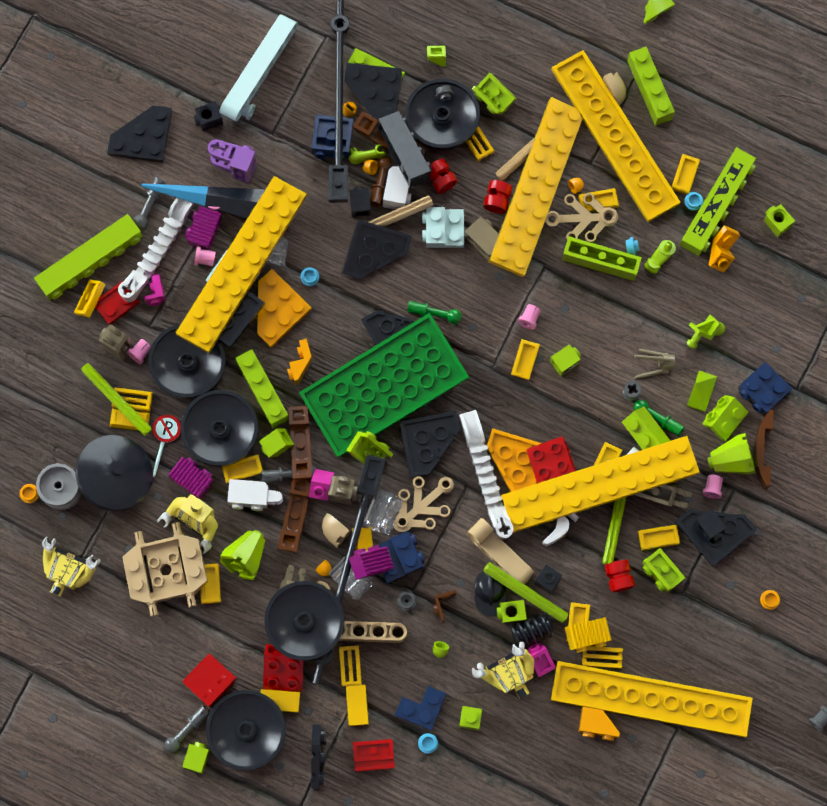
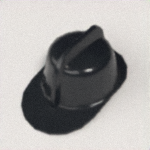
M482 571L475 581L476 607L484 615H497V608L500 607L499 604L506 602V586Z

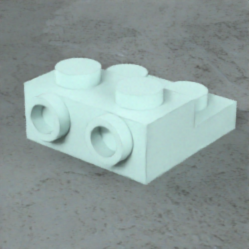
M429 207L426 208V212H422V224H426V230H422V242H426V248H464V209Z

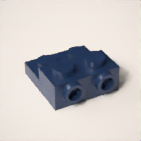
M316 115L311 149L312 155H315L318 159H325L326 156L334 157L335 159V117ZM343 118L342 161L345 158H349L353 118Z
M764 362L737 389L743 399H748L753 404L752 407L756 412L762 413L765 416L769 410L792 390V387Z
M408 531L379 544L380 548L388 547L394 569L383 573L387 584L423 569L422 563L425 562L421 551L417 553L414 534L409 535Z

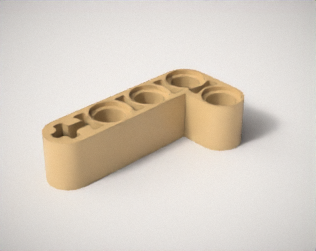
M480 518L467 532V537L501 570L525 585L535 572L493 532L494 530L488 522Z

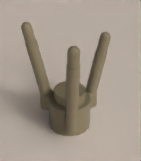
M639 349L641 353L654 356L634 355L636 359L658 361V367L662 368L636 375L635 379L662 373L668 374L669 370H674L675 355Z

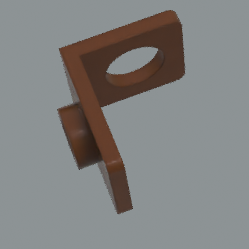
M456 590L434 596L435 605H432L435 616L440 617L442 624L445 623L439 600L455 596L457 594Z

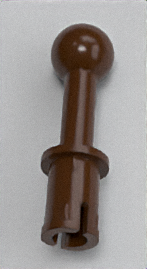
M386 156L379 158L377 162L379 174L376 184L371 187L370 205L373 207L381 206L383 193L385 192L383 185L386 172L392 167L391 159Z

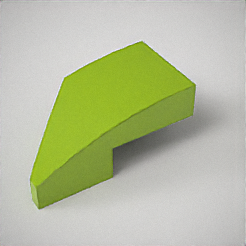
M648 0L645 6L644 24L655 20L660 14L672 9L675 5L672 0Z

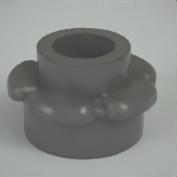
M448 85L441 86L436 89L437 95L435 97L440 98V101H446L451 99L454 92Z
M402 592L400 597L397 598V604L402 610L408 611L410 608L413 609L415 607L416 597L411 592Z

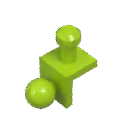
M709 315L705 322L698 325L691 322L689 326L695 331V334L691 339H688L687 345L692 349H696L701 337L712 340L714 335H722L725 332L724 324L718 322L712 315Z

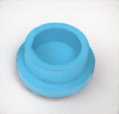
M691 192L685 197V206L691 211H697L703 204V197L699 193Z
M634 237L626 240L627 253L636 255V252L639 251L638 240H634Z
M306 268L301 272L300 277L304 285L314 286L318 283L319 273L316 269Z
M430 733L423 734L418 741L419 749L427 754L434 752L438 746L437 738Z

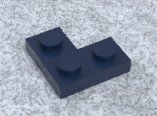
M428 686L421 704L402 697L395 716L431 731L446 693Z

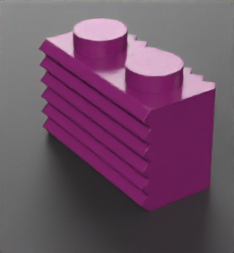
M200 206L199 210H195L192 216V221L194 222L192 227H188L185 238H187L188 245L210 250L222 221V214Z
M182 457L168 476L190 494L201 500L214 484L211 478L213 475L205 469L202 471L196 467L197 463L188 457L186 460Z
M379 545L369 547L368 551L365 548L354 551V555L349 557V561L356 580L379 575L394 569L388 547L380 548Z

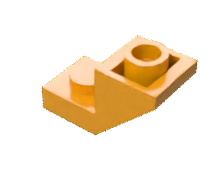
M724 225L712 242L709 260L710 267L724 273L735 258L730 249L741 236L738 231Z
M307 339L300 340V347H297L299 358L304 359L289 362L290 369H287L289 379H294L295 385L300 383L312 362Z

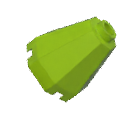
M745 433L737 435L710 452L711 457L708 458L710 469L714 468L715 472L746 475L756 473Z
M256 530L247 531L224 549L220 555V562L231 573L239 572L238 577L254 580L258 573L265 544L263 534Z

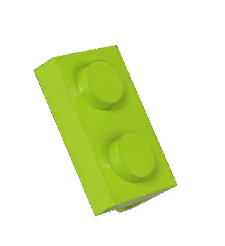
M489 73L478 86L472 88L475 92V97L481 102L484 101L488 105L487 109L494 115H503L517 99L492 73Z
M724 395L718 400L715 408L706 415L702 424L710 428L721 440L726 441L748 414V411L735 397Z
M358 431L346 450L363 465L367 455L383 459L386 456L391 458L393 456V453L389 451V446L383 442H378L376 440L377 437L368 431L366 433Z
M661 548L642 562L643 571L649 577L652 575L656 580L655 585L660 591L668 593L685 579L684 575Z

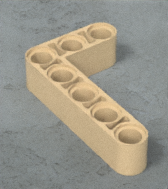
M323 581L317 582L330 590L327 583ZM344 621L343 628L345 632L341 635L339 641L401 643L406 639L407 630L401 623ZM356 627L364 629L362 636L354 635L353 631ZM375 628H382L384 634L381 637H376L373 635V631ZM394 629H402L404 632L403 636L400 638L394 637L392 634Z

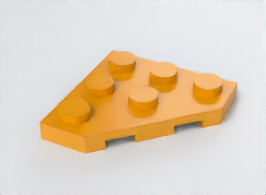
M273 269L258 281V298L265 302V306L258 313L257 334L272 348L312 308Z
M492 428L487 450L510 492L535 485L537 481L526 450L542 443Z

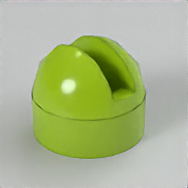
M441 641L435 642L433 654L437 658H443L447 655L449 645Z

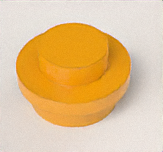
M26 484L21 488L20 498L25 503L37 501L39 495L35 485Z
M767 590L762 593L760 603L765 609L773 610L779 605L780 597L777 592Z

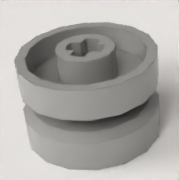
M56 463L49 465L37 477V493L45 504L52 509H70L81 498L82 493L78 487L75 472L65 464Z

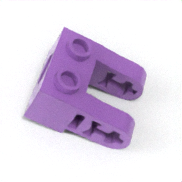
M218 139L212 140L208 144L212 165L231 172L232 178L250 184L258 164L255 151L246 145L241 147ZM219 145L220 149L213 150V147L216 148Z

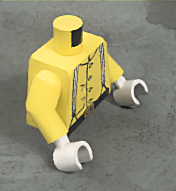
M191 494L188 498L177 497L174 499L166 512L158 518L157 522L163 519L166 522L164 527H167L172 521V516H174L175 519L204 538L200 545L204 548L203 554L211 549L210 541L213 540L218 528L213 509Z
M45 537L42 542L44 547V573L50 581L54 582L50 593L61 597L65 587L75 590V588H80L91 580L95 567L101 562L100 559L94 563L92 561L94 555L85 560L57 547L53 549L56 539L53 538L51 544L47 542L48 537Z
M520 642L519 648L513 644L511 654L490 664L485 670L483 664L478 663L477 668L479 670L472 668V675L475 678H482L505 693L514 688L520 699L530 693L525 682L533 678L534 658L524 649V642Z

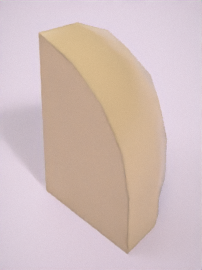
M618 72L614 75L609 73L603 77V81L618 105H620L626 97L624 82Z
M328 513L326 514L322 523L323 533L328 541L338 548L350 534V531L336 518Z

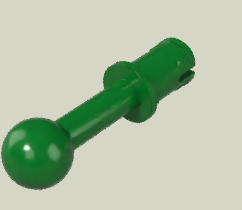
M413 301L408 303V313L422 316L430 313L432 316L447 319L451 324H458L462 319V314L457 309L444 311L428 307V303L422 304Z
M641 399L635 402L634 411L645 407L654 420L662 424V429L666 428L678 436L684 431L685 427L671 419L670 415L666 418L649 408L647 401Z

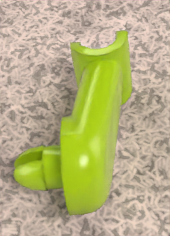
M381 144L376 145L373 150L364 152L358 151L353 147V150L350 148L351 156L348 159L352 164H359L368 159H379L386 156V152H379L382 148Z
M670 240L662 241L652 257L648 258L644 264L646 270L656 274L660 270V266L676 251L675 244Z

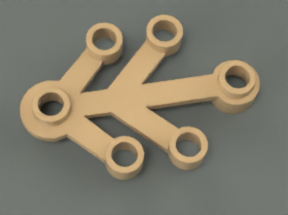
M587 193L583 197L584 204L591 205L598 212L591 214L576 200L573 194H568L564 198V203L567 206H572L579 214L559 215L555 211H550L547 213L545 223L549 227H555L558 223L580 222L573 231L566 235V240H568L570 234H573L577 239L591 221H599L592 231H588L585 234V240L593 242L596 239V235L605 226H612L617 222L618 214L611 207L604 208L595 200L593 194ZM591 196L592 201L586 202L585 197ZM567 197H572L573 202L568 203L566 200ZM610 214L612 219L606 220L605 215ZM550 216L555 217L556 221L554 223L549 222ZM589 233H592L594 235L593 240H589L587 238V235Z
M415 477L413 480V486L415 487L413 509L408 513L407 501L410 498V493L406 489L400 490L398 493L400 499L399 514L393 519L395 530L406 532L411 527L425 528L427 530L435 528L436 522L433 518H427L425 521L414 520L413 518L418 514L448 517L450 514L448 506H427L442 493L448 494L453 490L454 483L452 479L448 477L441 478L438 487L421 501L424 479L422 477ZM416 480H421V481H422V485H421V486H417V485L415 484V481H416ZM445 481L450 484L447 488L442 486V483ZM403 492L408 494V497L405 499L400 496ZM443 508L448 510V513L445 515L441 513ZM401 519L406 521V524L403 526L399 524ZM432 521L434 525L427 527L426 523Z

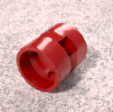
M439 159L430 164L432 172L429 181H433L432 186L438 194L447 192L457 184L458 179L452 171H449L450 167L444 159Z
M489 181L487 189L489 195L485 197L483 208L492 213L505 214L509 204L507 199L510 198L513 187L503 181Z
M628 559L604 565L606 576L611 579L608 582L611 593L635 587L634 578L632 575H629L631 567Z

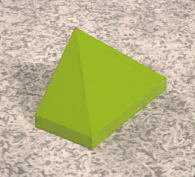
M698 371L687 404L688 407L706 412L717 376Z

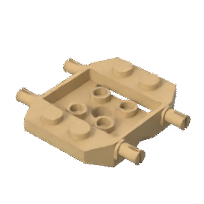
M180 522L172 524L174 537L150 543L144 542L142 531L135 532L136 546L122 557L130 599L147 604L150 610V617L159 615L156 605L158 602L186 596L188 608L196 607L194 595L208 582L200 540L182 534ZM179 548H180V550H181V555H182V560H183V565H184V570H185L187 585H186V581H185V576H184V571H183V566H182V561H181V556H180ZM143 556L147 557L153 593H150ZM165 565L171 566V573L169 575L162 574V568Z

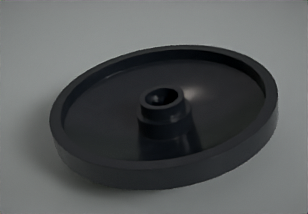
M434 79L423 83L410 95L406 104L405 118L408 122V129L414 133L417 142L433 150L445 151L458 148L472 138L479 125L480 108L475 95L464 84L452 79ZM450 86L454 92L451 99L440 101V98L435 97L438 87Z
M177 324L164 330L153 342L148 358L149 370L157 386L165 393L180 399H193L211 391L220 382L226 365L225 352L221 342L218 340L210 353H207L176 335V331L181 324Z
M213 390L201 394L188 405L181 421V436L188 452L199 462L214 467L229 466L241 461L253 449L258 436V420L254 409L242 396L227 390Z
M107 435L91 441L83 449L76 462L75 476L81 493L90 503L103 510L119 512L133 508L146 497L152 485L153 470L149 457L137 443L123 436Z
M297 581L282 587L273 595L266 608L264 624L268 639L278 652L293 660L310 661L326 655L336 646L343 632L344 614L339 600L328 588L312 581Z
M253 690L235 691L224 696L211 710L206 724V738L214 756L226 766L242 771L259 769L270 763L282 749L286 736L285 719L278 705L265 694Z

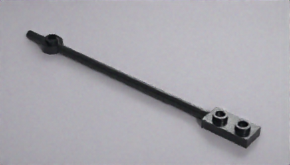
M337 0L336 16L331 20V29L336 34L335 165H329V203H348V165H342L343 46L344 34L349 30V20L344 16V0Z
M371 455L366 456L357 493L363 495L335 595L340 604L342 603L351 569L349 557L353 556L354 551H356L370 496L375 498L377 496L386 459ZM333 650L327 653L325 659L321 657L315 659L317 666L312 683L320 685L324 666L333 659Z

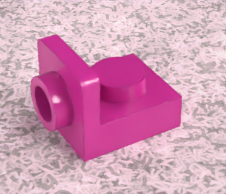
M159 274L151 276L153 282L149 284L153 295L144 297L147 305L157 306L166 301Z
M542 643L533 644L528 648L527 651L534 658V671L538 677L556 668L547 648Z

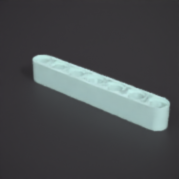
M282 14L279 15L222 103L219 111L220 114L236 122L240 119L295 33L298 22Z

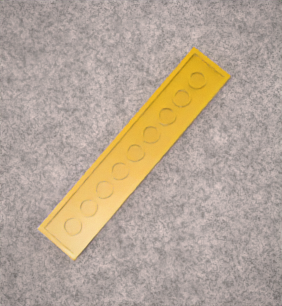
M584 50L553 66L551 69L574 107L580 112L584 123L646 221L650 222L680 205L681 202Z
M553 97L549 99L489 263L518 276H525L583 119L577 108Z
M275 176L273 177L176 331L177 336L210 353L303 204L307 193Z
M685 436L501 496L507 515L513 525V533L688 478L700 474L689 439Z
M557 661L551 701L745 738L747 737L753 699L746 696Z

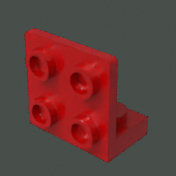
M562 436L526 450L537 484L576 471L566 439Z
M266 644L263 689L302 692L304 661L290 659L278 652L273 645Z
M208 654L183 680V683L211 709L238 679L211 654Z

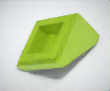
M427 46V60L446 67L445 46Z

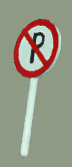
M172 415L160 416L153 424V434L157 440L161 441L153 469V477L156 476L165 442L174 441L181 433L180 422Z

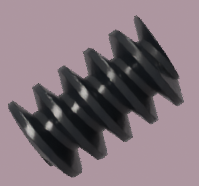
M545 613V619L538 615V622L531 618L530 624L524 620L523 627L516 623V628L514 629L510 625V630L515 643L519 646V643L523 641L530 645L531 638L537 643V636L545 640L546 633L551 638L553 627L549 615Z

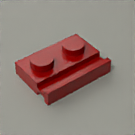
M123 281L102 295L95 306L108 325L113 324L140 304L138 299L133 302H126L122 299L118 288ZM125 290V293L131 294V290Z
M392 739L353 742L355 772L395 769Z

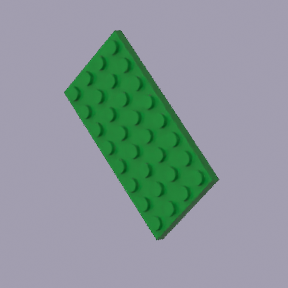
M428 313L300 391L299 394L334 453L340 458L348 453L346 450L358 431L363 433L368 431L376 436L468 380L469 376L432 315Z

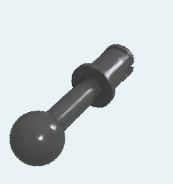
M155 177L152 184L159 183L164 185L166 182ZM152 190L146 192L149 196L140 215L135 216L133 219L140 230L147 227V216L155 199H160L159 192Z
M312 465V477H313L314 471H315V469H316V467L313 466V465ZM281 467L278 470H261V475H263L261 477L262 482L279 481L282 483V480L285 478H293L292 470L282 471Z
M201 705L191 717L187 718L189 722L175 737L166 739L164 746L168 752L174 753L178 751L180 742L195 727L197 729L200 728L199 725L210 714L209 709L203 714L207 707Z

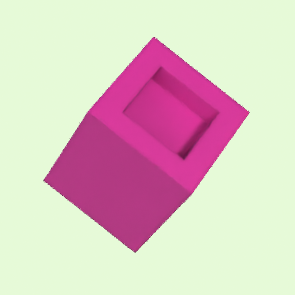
M315 469L311 480L309 497L328 501V491H330L331 478L334 476V472Z

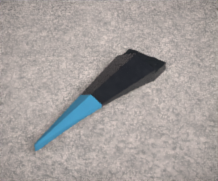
M141 184L145 189L205 207H220L217 211L247 220L266 190Z

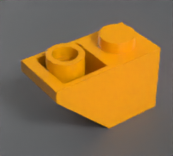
M582 707L578 732L583 733L582 736L594 738V735L602 736L603 740L614 741V738L619 737V731L603 710Z

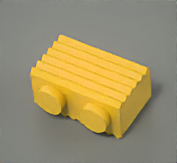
M606 617L565 627L570 650L576 649L577 653L587 651L588 646L595 645V648L607 646L606 642L611 641Z

